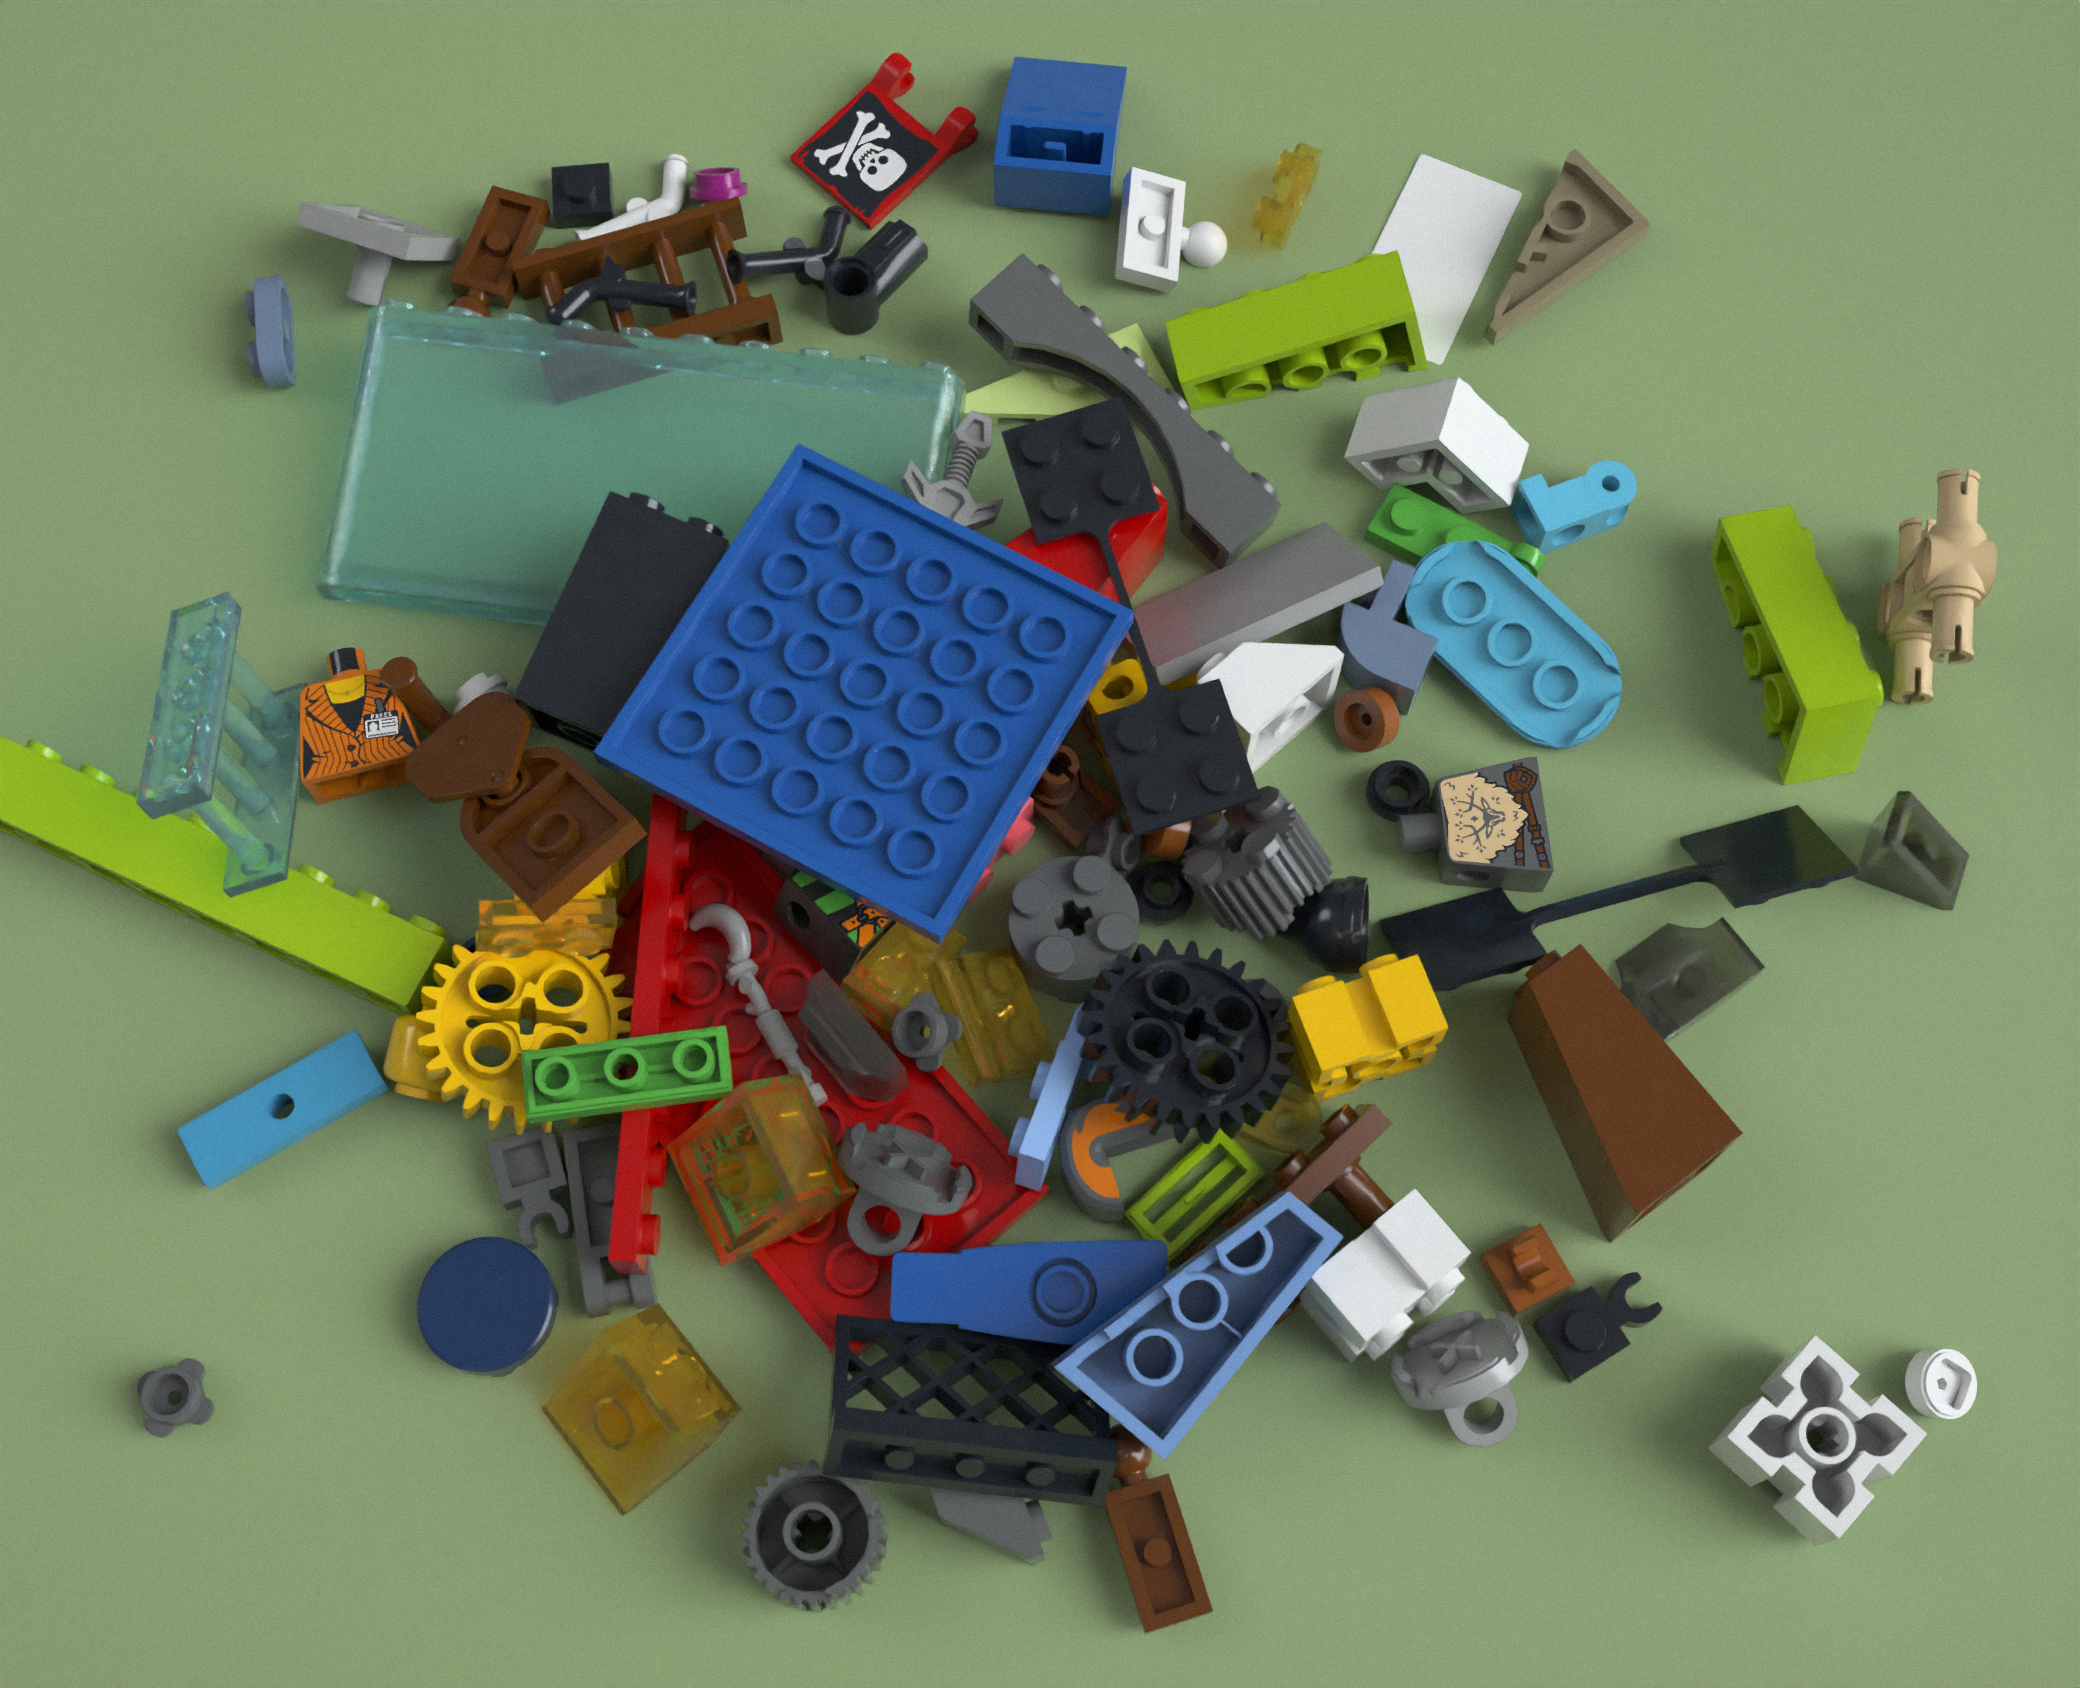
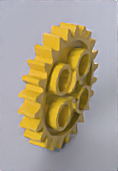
M530 921L525 937L516 938L510 924L505 922L502 923L500 941L493 943L482 930H479L475 936L476 951L474 953L458 944L452 947V960L456 967L455 969L436 963L433 967V978L440 987L427 986L421 990V1003L432 1010L416 1013V1029L430 1033L417 1040V1052L420 1056H436L426 1065L427 1080L448 1077L441 1088V1099L444 1102L453 1100L462 1094L465 1096L463 1118L469 1119L482 1107L489 1110V1130L494 1131L505 1115L513 1117L516 1135H522L526 1128L527 1119L521 1052L629 1038L631 1022L622 1019L632 1014L633 998L615 997L623 990L625 977L623 974L603 976L608 968L610 959L607 953L598 955L591 960L586 958L589 938L584 936L571 947L563 944L564 927L558 925L549 939L540 938L536 921ZM498 984L506 987L512 996L501 1003H490L483 1000L477 992L486 985ZM566 988L574 992L579 1000L571 1006L559 1007L550 1003L545 995L552 989ZM475 1019L481 1025L469 1028L466 1022ZM520 1019L533 1020V1034H520ZM582 1025L587 1031L583 1034H578L571 1028ZM493 1046L503 1050L508 1059L499 1066L486 1067L476 1062L472 1055L482 1047ZM617 1072L616 1078L620 1080L621 1075ZM578 1118L567 1119L572 1124L578 1122ZM553 1121L540 1123L545 1133L551 1132Z

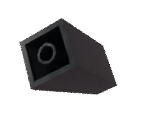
M613 491L609 492L513 695L515 702L531 718V727L594 752L730 547L729 541L722 538L724 533L720 528L701 518L691 516L687 522L665 514V507L661 503L641 493L631 492L627 498Z

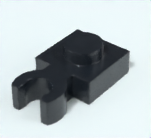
M1638 1272L1625 1274L1617 1280L1610 1288L1607 1300L1602 1302L1594 1288L1590 1286L1531 1325L1569 1383H1572L1631 1344L1620 1327H1643L1654 1320L1663 1308L1659 1302L1641 1311L1635 1310L1628 1305L1625 1294L1628 1289H1631L1642 1279Z

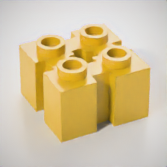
M1395 954L1375 958L1359 968L1362 978L1345 984L1343 980L1336 982L1334 976L1328 975L1311 980L1297 989L1298 995L1292 997L1288 1009L1290 1019L1285 1020L1291 1023L1292 1028L1284 1042L1295 1047V1053L1291 1061L1309 1106L1357 1090L1361 1084L1381 1078L1383 1081L1431 1064L1437 1052L1435 1044L1442 1042L1449 1027L1418 954L1399 961Z

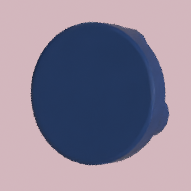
M501 1237L474 1238L449 1249L429 1269L419 1291L417 1301L418 1323L427 1345L440 1359L451 1367L472 1375L504 1377L531 1359L546 1342L554 1325L559 1305V1294L547 1268L525 1246Z

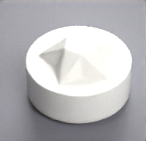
M1930 1348L1920 1351L1911 1359L1906 1370L1905 1387L1911 1404L1922 1415L1930 1418L1956 1419L1963 1416L1973 1405L1977 1392V1380L1971 1363L1963 1354L1952 1349Z

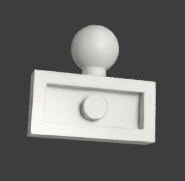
M1131 167L1123 180L1115 279L1169 293L1178 282L1180 251H1182L1184 258L1191 265L1199 268L1213 267L1224 258L1227 251V239L1225 233L1218 225L1208 221H1200L1194 223L1189 228L1182 226L1186 182Z

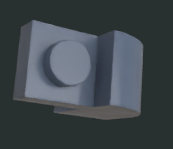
M1393 559L1383 579L1384 585L1364 594L1360 606L1351 602L1345 603L1335 646L1344 654L1340 672L1354 690L1368 686L1378 687L1392 697L1398 712L1407 716L1431 665L1439 639L1397 622L1406 601V591L1410 586L1416 568Z

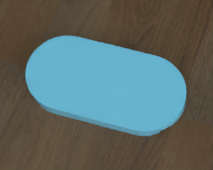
M1474 540V542L1454 541L1434 548L1419 561L1415 567V574L1410 586L1406 591L1405 607L1409 626L1439 639L1433 657L1513 732L1525 741L1539 747L1568 749L1591 741L1605 730L1618 710L1622 694L1621 674L1614 652L1597 633L1513 556L1490 542Z

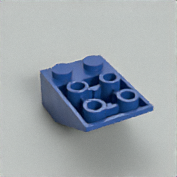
M1014 57L1000 114L993 162L995 206L1101 216L1110 215L1127 67Z

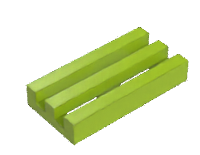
M1219 1127L1210 1144H1204L1202 1141L1124 1213V1220L1132 1228H1136L1142 1235L1141 1238L1143 1240H1161L1166 1244V1265L1169 1267L1261 1182L1266 1172L1234 1139H1230ZM1221 1147L1228 1156L1161 1218L1152 1224L1145 1216ZM1239 1166L1245 1174L1170 1243L1163 1235Z

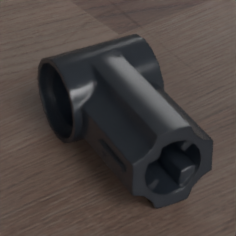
M901 219L897 222L888 221L854 256L838 258L828 266L824 275L827 316L830 324L837 331L844 334L857 335L873 328L879 319V307L928 259L927 245L919 238L913 227Z

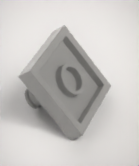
M301 201L296 224L351 242L357 246L346 297L374 306L383 305L393 256L403 260L455 261L460 240L458 237L355 204Z

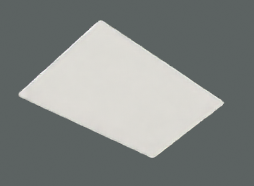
M1421 154L1372 254H1386L1398 250L1414 305L1426 360L1441 365L1514 214L1522 193Z

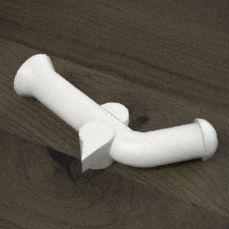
M669 154L664 157L661 163L663 187L660 198L649 203L643 198L631 199L627 203V213L588 230H573L576 242L677 214L685 200L686 172L690 167L687 159L679 154Z

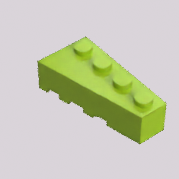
M1398 250L1386 254H1368L1360 257L1353 264L1327 272H1310L1300 276L1295 282L1269 290H1251L1242 294L1237 300L1211 308H1193L1178 318L1165 321L1179 382L1191 410L1264 398L1271 392L1272 385L1284 384L1286 387L1298 389V391L1321 388L1322 380L1328 375L1353 371L1356 381L1377 378L1381 372L1379 366L1405 362L1408 372L1428 369L1414 305Z
M1791 505L1720 518L1710 560L1732 628L1745 627L1742 633V660L1749 680L1761 678L1763 683V697L1766 709L1762 710L1760 716L1767 737L1780 735L1785 757L1784 760H1780L1777 763V768L1783 786L1855 772L1877 708L1883 703V686L1878 673L1873 669L1869 670L1862 656L1856 626L1853 622L1846 621L1837 603V590L1831 575L1823 573L1815 557V544L1810 530L1806 527H1801Z

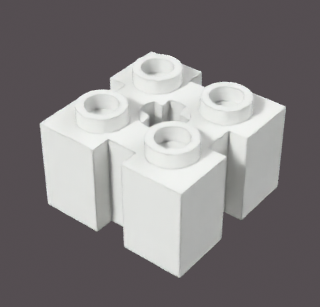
M1413 1189L1377 1219L1356 1240L1348 1243L1319 1267L1305 1285L1306 1289L1302 1291L1299 1297L1302 1300L1300 1305L1350 1364L1365 1352L1375 1361L1405 1335L1403 1332L1413 1324L1408 1314L1417 1309L1426 1318L1455 1293L1454 1289L1465 1280L1458 1267L1465 1262L1471 1252L1416 1189Z
M1815 1335L1794 1348L1760 1387L1773 1401L1770 1403L1762 1396L1743 1407L1711 1443L1708 1449L1750 1487L1765 1480H1768L1783 1495L1773 1505V1508L1817 1547L1839 1539L1875 1497L1861 1484L1862 1481L1870 1485L1892 1476L1927 1433L1883 1394L1868 1402L1864 1401L1850 1388V1385L1860 1374ZM1814 1429L1821 1435L1823 1441L1817 1447L1825 1453H1816L1810 1447L1806 1438L1807 1432Z

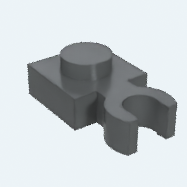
M553 1125L549 1133H545L541 1126H536L524 1130L522 1135L514 1133L486 1142L502 1205L507 1211L520 1206L524 1208L517 1223L518 1235L521 1241L530 1250L537 1249L538 1242L535 1237V1227L541 1220L547 1218L556 1220L557 1230L564 1240L572 1238L573 1224L571 1218L553 1198L555 1195L570 1191L566 1167Z

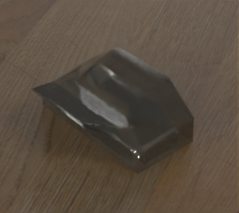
M1724 917L1712 925L1703 928L1681 927L1668 923L1615 960L1622 981L1620 990L1665 1043L1679 1036L1728 1001L1755 979L1765 968Z
M824 968L811 977L807 982L806 1000L798 1015L807 1026V1045L847 1094L890 1102L909 1087L906 1068Z

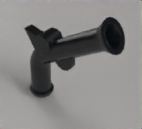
M837 205L830 206L823 213L825 220L816 247L806 248L801 239L791 237L784 242L783 250L744 254L736 249H730L726 258L727 273L730 280L736 285L747 277L795 273L796 280L800 284L808 286L814 283L825 292V271L837 259L840 253L847 225L851 223L849 212Z
M607 253L601 277H593L581 281L554 306H548L545 311L546 320L552 328L558 331H565L570 328L569 324L585 309L598 301L609 302L611 309L616 312H624L632 304L680 309L687 315L692 316L697 305V285L693 280L683 285L627 280L623 267L615 264Z

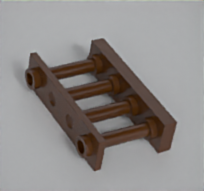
M738 196L723 201H707L691 210L553 249H537L525 257L511 260L523 299L527 300L541 296L546 311L548 306H554L565 296L563 289L576 286L581 281L589 278L601 277L607 253L615 264L623 267L625 272L654 264L660 283L683 285L685 281L677 257L711 248L729 302L728 306L700 314L694 312L692 316L687 315L680 309L669 308L672 317L671 322L645 330H638L631 307L624 312H616L611 309L609 302L604 301L615 337L586 347L581 346L573 321L569 324L570 328L565 331H558L550 326L558 353L541 359L556 407L783 342L779 315L772 294L756 298L751 297L746 279L735 285L727 273L726 258L730 249H735L733 241L747 237L742 206Z

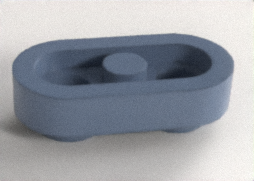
M282 275L255 278L254 290L247 291L245 294L248 318L251 325L255 327L256 341L248 342L247 345L248 360L252 374L255 378L263 377L268 388L294 385L296 382L294 319L287 284Z

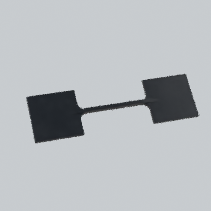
M1122 396L1002 431L1001 435L1038 546L1078 534H1086L1095 538L1099 543L1119 604L1133 610L1109 541V533L1115 524L1158 511L1160 506ZM1134 615V622L1128 632L1148 688L1147 693L1136 704L1095 716L1134 837L1259 800L1261 796L1220 678L1179 691L1163 688L1155 677Z
M1799 805L1680 837L1681 846L1697 865L1678 868L1548 904L1526 913L1517 910L1502 888L1498 887L1380 920V927L1400 959L1418 954L1434 993L1438 991L1445 992L1454 990L1463 984L1499 974H1512L1524 967L1534 965L1548 954L1533 933L1534 929L1542 924L1694 882H1706L1715 885L1735 909L1747 905H1759L1772 898L1808 888L1824 887L1830 882L1858 875V868Z

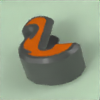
M1107 1093L1089 1096L1073 1108L1067 1116L1059 1135L1062 1180L1070 1198L1082 1212L1101 1223H1122L1124 1220V1207L1108 1159L1174 1139L1175 1136L1173 1125L1166 1123L1163 1124L1161 1130L1155 1136L1149 1133L1150 1117L1143 1113L1128 1123L1124 1119L1130 1104L1124 1099L1106 1104L1103 1100Z

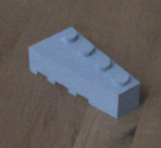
M1291 1192L1277 1193L1050 1364L1165 1461L1343 1239V1236Z

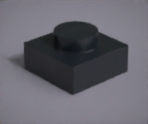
M609 162L551 167L553 217L557 229L597 226L614 218L613 177Z

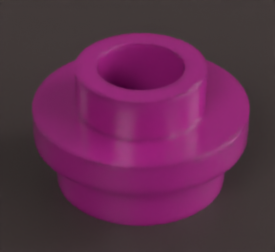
M734 167L707 168L695 171V185L689 187L690 197L702 200V203L711 200L723 201L748 194L747 183L741 181L740 169Z

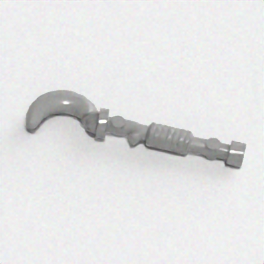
M713 903L703 906L689 919L688 927L693 931L704 927H712L719 930L725 936L730 949V954L727 956L730 963L726 964V980L731 986H738L739 991L749 997L751 1002L746 1005V1013L758 1016L755 1023L768 1043L774 1057L782 1059L789 1071L788 1078L798 1087L800 1092L797 1094V1098L804 1110L810 1111L817 1108L828 1097L820 1083L814 1084L811 1079V1070L809 1067L804 1066L796 1052L799 1046L791 1031H789L779 1010L771 1008L764 990L754 977L758 971V966L752 959H749L751 953V934L746 921L736 910L725 904Z

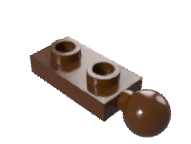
M492 185L449 280L453 293L460 295V297L453 299L447 305L444 312V324L448 333L457 341L475 343L488 334L492 324L491 313L487 306L488 303L509 308L519 286L511 260L525 257L535 250L551 214L547 200Z
M1122 1424L1110 1427V1438L1117 1440L1118 1463L1113 1477L1119 1479L1121 1488L1108 1492L1104 1505L1144 1634L1146 1635L1212 1613L1213 1609L1169 1473L1148 1479L1145 1470L1151 1462L1152 1450Z

